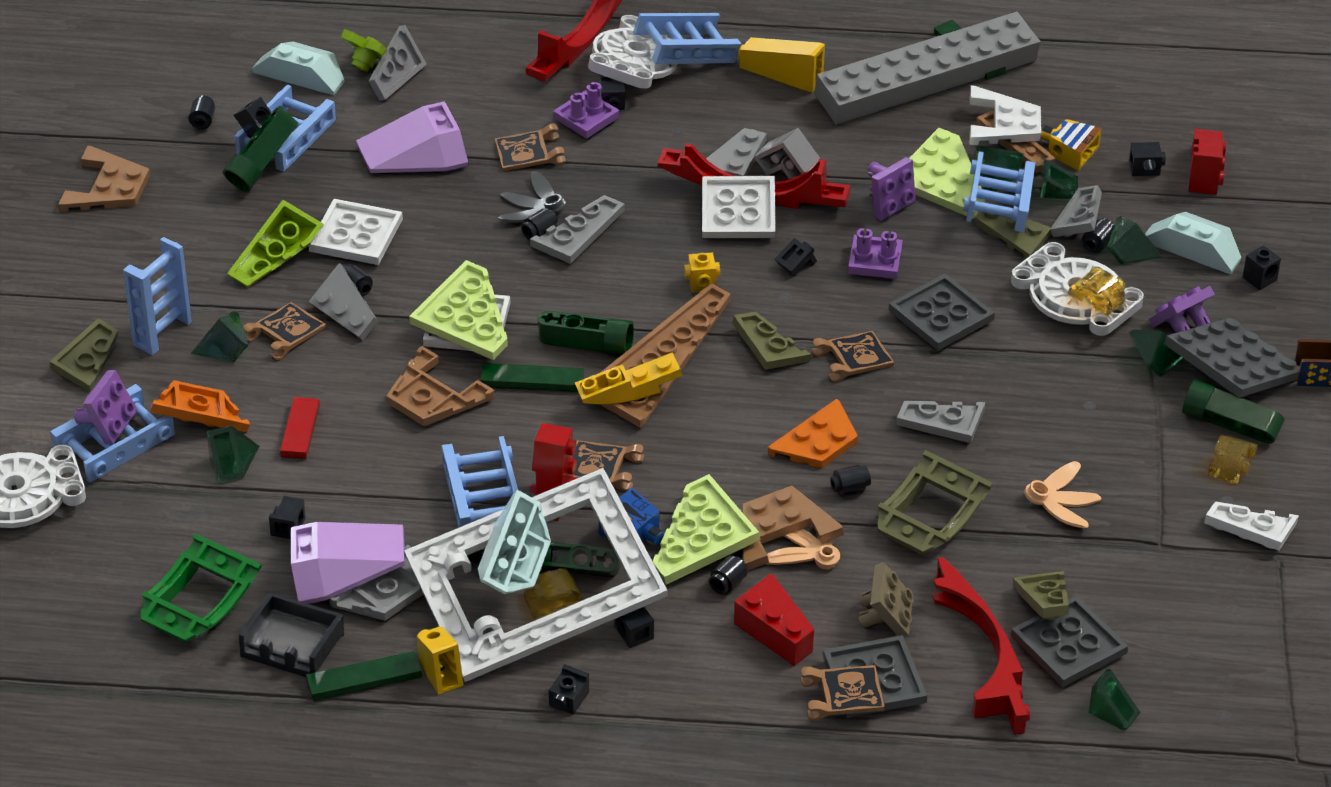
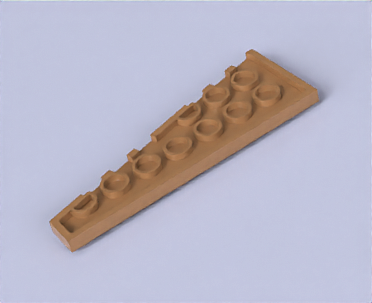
M711 283L602 372L622 364L626 371L672 352L682 371L729 304L731 294ZM676 379L659 385L660 393L628 402L600 405L641 428Z

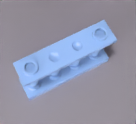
M639 13L633 31L634 35H650L655 42L656 48L652 57L655 64L735 63L739 48L741 47V42L738 39H723L716 30L720 18L719 13ZM709 34L712 39H703L701 35ZM661 35H670L672 39H663ZM681 35H689L692 39H683Z
M286 85L267 104L271 112L278 106H281L284 110L291 108L310 115L305 120L293 117L298 122L297 129L290 134L274 155L276 169L284 172L336 120L334 101L326 99L320 106L313 107L292 99L291 86ZM243 129L239 130L234 138L236 154H239L251 139Z
M979 152L977 160H972L970 174H974L971 196H966L963 211L968 212L966 221L971 222L974 210L1010 217L1012 221H1015L1014 231L1024 232L1029 212L1035 162L1026 161L1024 170L1019 169V171L982 164L984 152ZM980 173L1016 180L1017 183L982 177ZM978 186L1013 192L1015 196L978 189ZM976 198L1013 205V208L976 201Z
M165 237L160 239L162 255L148 267L140 270L129 264L123 269L133 346L151 355L159 350L157 334L175 319L188 325L192 322L183 246ZM161 268H164V275L151 284L150 277ZM166 286L167 293L153 304L152 297ZM168 305L169 312L155 322V315Z
M137 384L126 390L137 408L135 414L147 423L148 426L135 431L127 424L122 431L126 438L116 444H105L94 424L79 425L75 422L74 418L50 431L53 447L68 445L83 460L86 480L89 483L175 435L173 417L165 415L157 419L144 408L142 389ZM91 437L105 448V450L94 456L81 445L82 442Z
M504 436L499 437V450L463 456H460L459 453H454L452 444L442 445L443 467L458 528L503 510L506 506L475 511L473 508L468 509V506L472 502L505 497L511 498L514 492L518 490L511 465L513 461L511 446H506ZM501 461L502 464L501 469L468 474L459 472L461 466ZM506 479L507 487L474 492L463 489V487H466V484Z

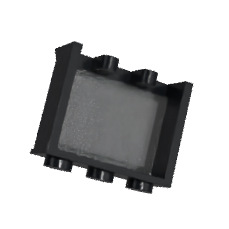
M269 592L239 634L240 657L306 677V674L318 672L340 637L344 636V616L334 611Z

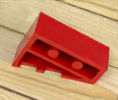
M1194 129L1188 192L1217 195L1218 185L1223 186L1227 142L1223 141V132Z
M547 423L541 424L534 440L532 471L536 473V485H530V493L535 494V496L577 479L573 478L577 460L573 459L576 450V440H573L572 428ZM560 517L553 519V521H559Z
M772 573L734 601V624L793 666H796L813 652L814 628Z

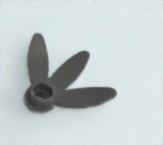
M533 171L531 173L532 186L540 199L503 192L500 195L502 199L513 206L527 210L500 215L498 220L512 223L524 222L526 218L543 208L552 210L558 215L565 209L566 202L560 194H554L550 183L540 172Z

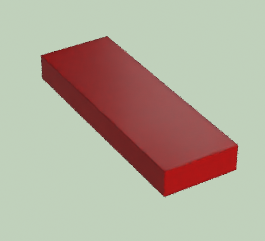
M294 397L280 449L281 457L307 459L320 407L319 399Z

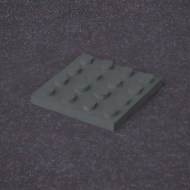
M1232 318L1167 335L1164 345L1238 398L1298 380L1300 367L1296 365L1293 359L1279 353L1274 346L1266 344L1259 339L1256 333L1248 331L1237 320Z

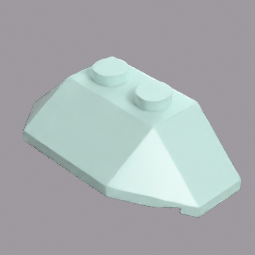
M297 42L279 44L264 54L252 68V73L330 95H335L344 83V77L333 52Z
M1182 212L1152 224L1141 241L1230 275L1241 261L1240 252L1229 227L1188 212Z
M519 490L514 492L493 527L480 561L478 571L482 583L503 594L534 587L551 542L546 521L541 512V502Z

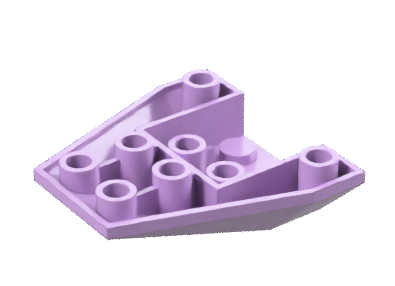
M445 101L422 106L356 140V145L370 173L449 171L468 166L460 129Z
M314 522L291 527V567L298 601L307 604L325 601L404 566L405 542L403 525Z

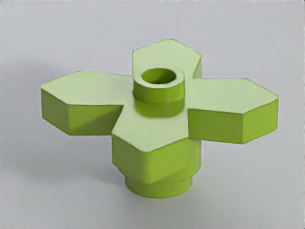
M344 29L340 37L345 42L353 45L352 48L355 50L351 65L364 72H368L370 68H373L376 60H381L387 49L374 38L367 36L365 39Z

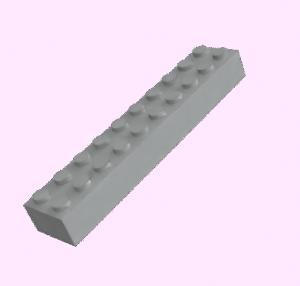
M1014 12L817 74L814 94L837 125L984 78L985 73L1003 67L1009 70L1034 62L1037 59L1040 40L1018 12Z

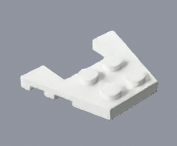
M971 85L970 105L994 108V128L971 125L970 145H978L979 141L989 140V144H998V140L1010 139L1011 143L1040 141L1041 106Z

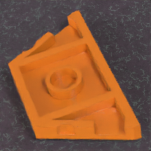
M175 380L169 385L168 389L161 393L157 401L154 400L150 408L151 413L179 418L182 421L199 422L210 427L218 426L247 433L250 425L247 419H240L238 416L239 409L229 400L224 391Z
M835 399L768 446V455L775 457L779 453L790 456V461L807 463L813 467L823 468L856 445L858 435L840 401Z

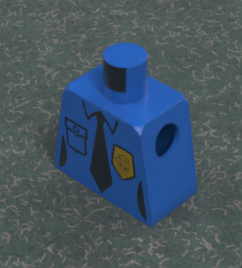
M630 488L619 499L642 543L648 540L655 545L660 544L665 532L659 528L660 513L658 509L635 489ZM598 520V534L607 538Z

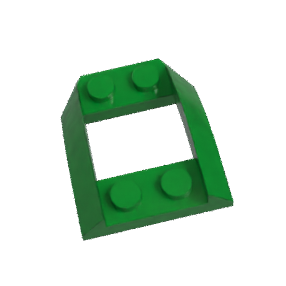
M196 533L192 537L193 542L187 551L182 552L163 579L150 591H144L142 594L143 609L141 608V620L145 624L184 643L189 642L220 622L240 601L262 568L260 563ZM199 567L233 583L224 598L204 618H200L169 603L189 583Z

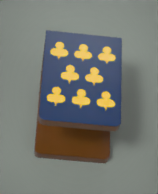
M1299 339L1294 359L1296 365L1300 366L1297 380L1298 386L1331 387V340Z

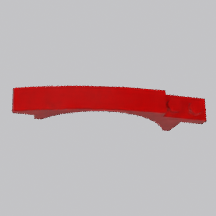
M593 0L581 22L564 38L558 35H550L546 31L541 30L538 33V56L526 66V75L546 82L562 66L569 67L604 28L622 0Z
M686 143L685 151L663 148L657 162L658 167L702 185V176H734L709 162L693 144ZM819 159L803 174L788 180L775 182V205L799 209L801 202L846 208L851 189L850 185L828 183L826 160Z
M943 557L938 558L934 585L942 593L933 594L934 603L953 609L976 623L992 642L998 658V665L994 674L982 688L974 693L973 717L981 718L1007 714L1014 735L1025 733L1026 721H1030V711L1028 705L1023 704L1021 684L1023 670L1009 639L987 604L963 576Z

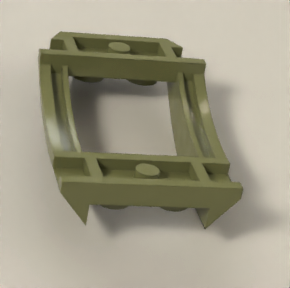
M925 450L923 458L917 467L914 466L901 486L884 503L880 502L878 505V531L881 535L923 555L948 542L966 525L993 487V483ZM927 483L965 501L956 515L940 531L903 514Z

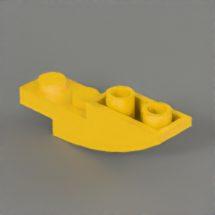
M672 352L626 371L623 364L575 382V386L583 403L614 404L660 393L659 385L681 377L682 373Z

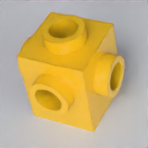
M713 253L688 254V264L684 265L685 280L689 279L691 293L701 292L711 283L716 285V277H720L719 262H715Z

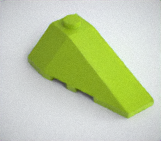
M282 200L229 270L227 276L247 288L309 246L324 227V224Z

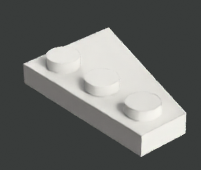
M1215 502L1206 514L1204 523L1218 530L1238 535L1242 539H1248L1267 548L1280 551L1295 528L1299 515L1289 514V517L1285 518L1275 516V511L1265 510L1264 513L1250 512V509L1245 506Z

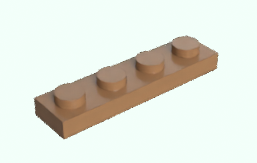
M994 110L977 117L976 125L994 128ZM1010 139L998 140L999 144L1024 164L1026 161L1035 162L1034 172L1036 174L1055 165V157L1035 141L1011 143Z

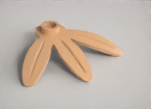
M1077 461L1057 469L1044 482L1039 480L1032 481L1024 490L1026 498L1031 503L1043 505L1059 521L1079 528H1088V522L1063 506H1088L1100 502L1102 499L1095 493L1059 491L1067 486L1079 472L1081 464Z
M800 529L786 534L784 537L801 547L782 548L768 553L769 563L766 565L792 564L815 560L819 568L829 570L834 568L839 562L840 552L836 547L832 546L834 539L821 543L818 535L816 538L810 532Z

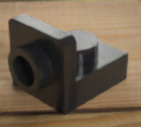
M795 238L775 258L777 264L793 276L808 261L813 265L817 262L813 254L815 250L807 242L801 243Z

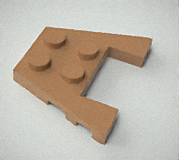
M87 146L81 158L82 166L100 168L101 171L90 193L65 190L58 204L59 211L67 212L70 207L90 210L91 206L104 205L105 209L136 206L149 180L150 170L103 150Z
M421 346L418 348L414 360L411 359L408 363L404 375L399 376L386 395L387 404L425 427L494 399L495 391L479 380H476L461 393L452 390L426 374V372L439 363L438 355Z
M793 486L743 503V514L759 531L761 539L743 548V559L747 571L769 563L767 553L762 544L812 525L821 543L844 535L843 527L840 523Z

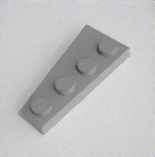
M604 195L581 208V213L578 215H570L564 218V223L561 225L549 227L544 235L532 237L530 239V246L571 264L625 211V204Z

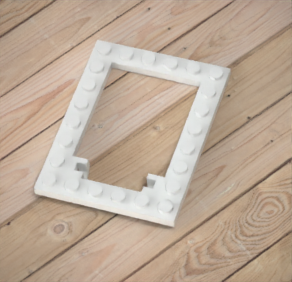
M604 468L532 498L541 502V512L546 522L590 504L630 581L507 633L503 632L498 619L490 615L479 618L474 623V629H471L448 581L455 578L453 568L461 565L465 573L471 571V564L467 555L486 548L493 527L503 510L404 550L405 556L438 626L443 627L459 645L464 682L668 596V591ZM491 627L492 631L483 635V631Z

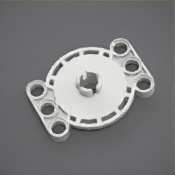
M624 15L621 17L618 29L607 30L595 37L592 45L593 53L590 55L588 68L597 74L646 89L651 87L652 79L670 75L676 70L678 64H670L672 66H669V64H655L652 60L656 48L655 42L650 35H634L633 31L638 17ZM661 35L663 39H672L670 35Z
M1056 242L1045 244L1012 270V285L1018 289H1030L1029 294L1032 302L1041 312L1057 321L1069 324H1090V331L1096 335L1104 336L1111 333L1142 307L1144 294L1141 290L1133 287L1124 288L1117 274L1101 263L1085 258H1064L1065 248ZM1054 252V253H1058L1059 255H1058V256H1052V255H1049L1048 253ZM1033 264H1041L1044 267H1034ZM1017 276H1026L1028 279H1019ZM1126 298H1135L1137 301H1129ZM1111 310H1120L1122 313H1113ZM1095 322H1105L1107 325H1097Z
M68 445L53 447L47 457L25 452L9 453L0 456V528L28 526L50 516L60 507L62 502L69 506H77L85 501V486L74 452ZM60 455L68 456V458L64 460L55 459ZM70 472L74 474L69 478L61 477L64 473ZM16 485L17 490H12L11 486ZM71 490L80 491L77 495L71 496L67 494Z

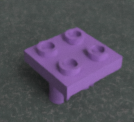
M597 82L588 84L586 87L587 91L574 93V96L571 95L568 102L553 111V119L586 139L619 118V110L602 100V86Z
M905 157L888 168L880 165L878 162H872L869 165L868 175L871 176L872 180L869 191H871L870 195L873 197L874 216L876 219L882 221L916 201L913 160Z
M864 228L859 229L857 235H854L848 274L897 279L903 240L897 239V234L892 231L891 238H888L889 231H884L881 237H872L873 233L870 229L866 230L865 236Z
M1198 286L1155 309L1157 314L1149 318V321L1153 328L1164 322H1169L1175 333L1190 329L1183 316L1185 313L1189 314L1196 327L1209 324L1211 322L1202 305L1203 301L1215 294L1211 286L1202 290Z
M108 370L93 391L90 392V395H87L83 403L85 408H78L75 411L74 420L79 425L94 424L105 444H113L137 412V408L116 370Z

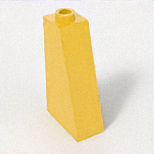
M751 37L739 48V68L813 93L815 91L817 74L824 72L825 44Z

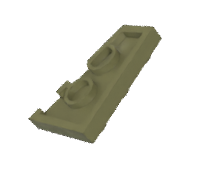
M1064 571L1013 578V588L1042 618L1055 620L1059 616L1069 615Z

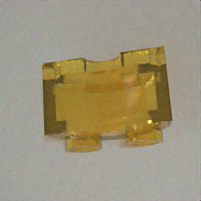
M1094 267L1073 284L1067 294L1081 302L1084 299L1090 300L1094 309L1109 316L1126 301L1124 292L1126 285L1121 278L1113 276L1101 267Z
M1221 435L1214 450L1216 453L1212 464L1209 466L1208 476L1238 484L1241 476L1247 475L1251 462L1249 458L1254 459L1258 444L1228 435Z
M559 568L555 571L539 574L534 587L525 589L524 598L533 619L552 614L553 610L558 607L566 608L583 601L574 577L566 568Z

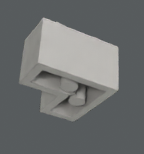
M799 128L769 141L754 156L767 176L782 169L789 179L803 174L820 159Z

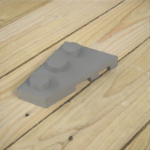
M406 25L398 27L369 79V83L379 101L386 100L426 65Z
M744 128L706 159L731 175L747 176L755 162L754 156L762 149L766 142L767 133Z
M1098 185L1077 189L1050 228L1053 237H1069L1074 234L1095 230L1102 195Z
M340 263L309 300L311 305L362 341L378 323L374 313Z
M904 401L897 416L896 425L971 443L984 413L985 402H976V406H962V402H952V405H938L935 401Z

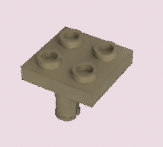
M885 562L879 563L874 568L872 590L862 592L861 602L869 610L859 613V622L864 629L885 622L897 636H909L910 623L912 622V603L914 602L912 591L904 586L896 572L891 571Z

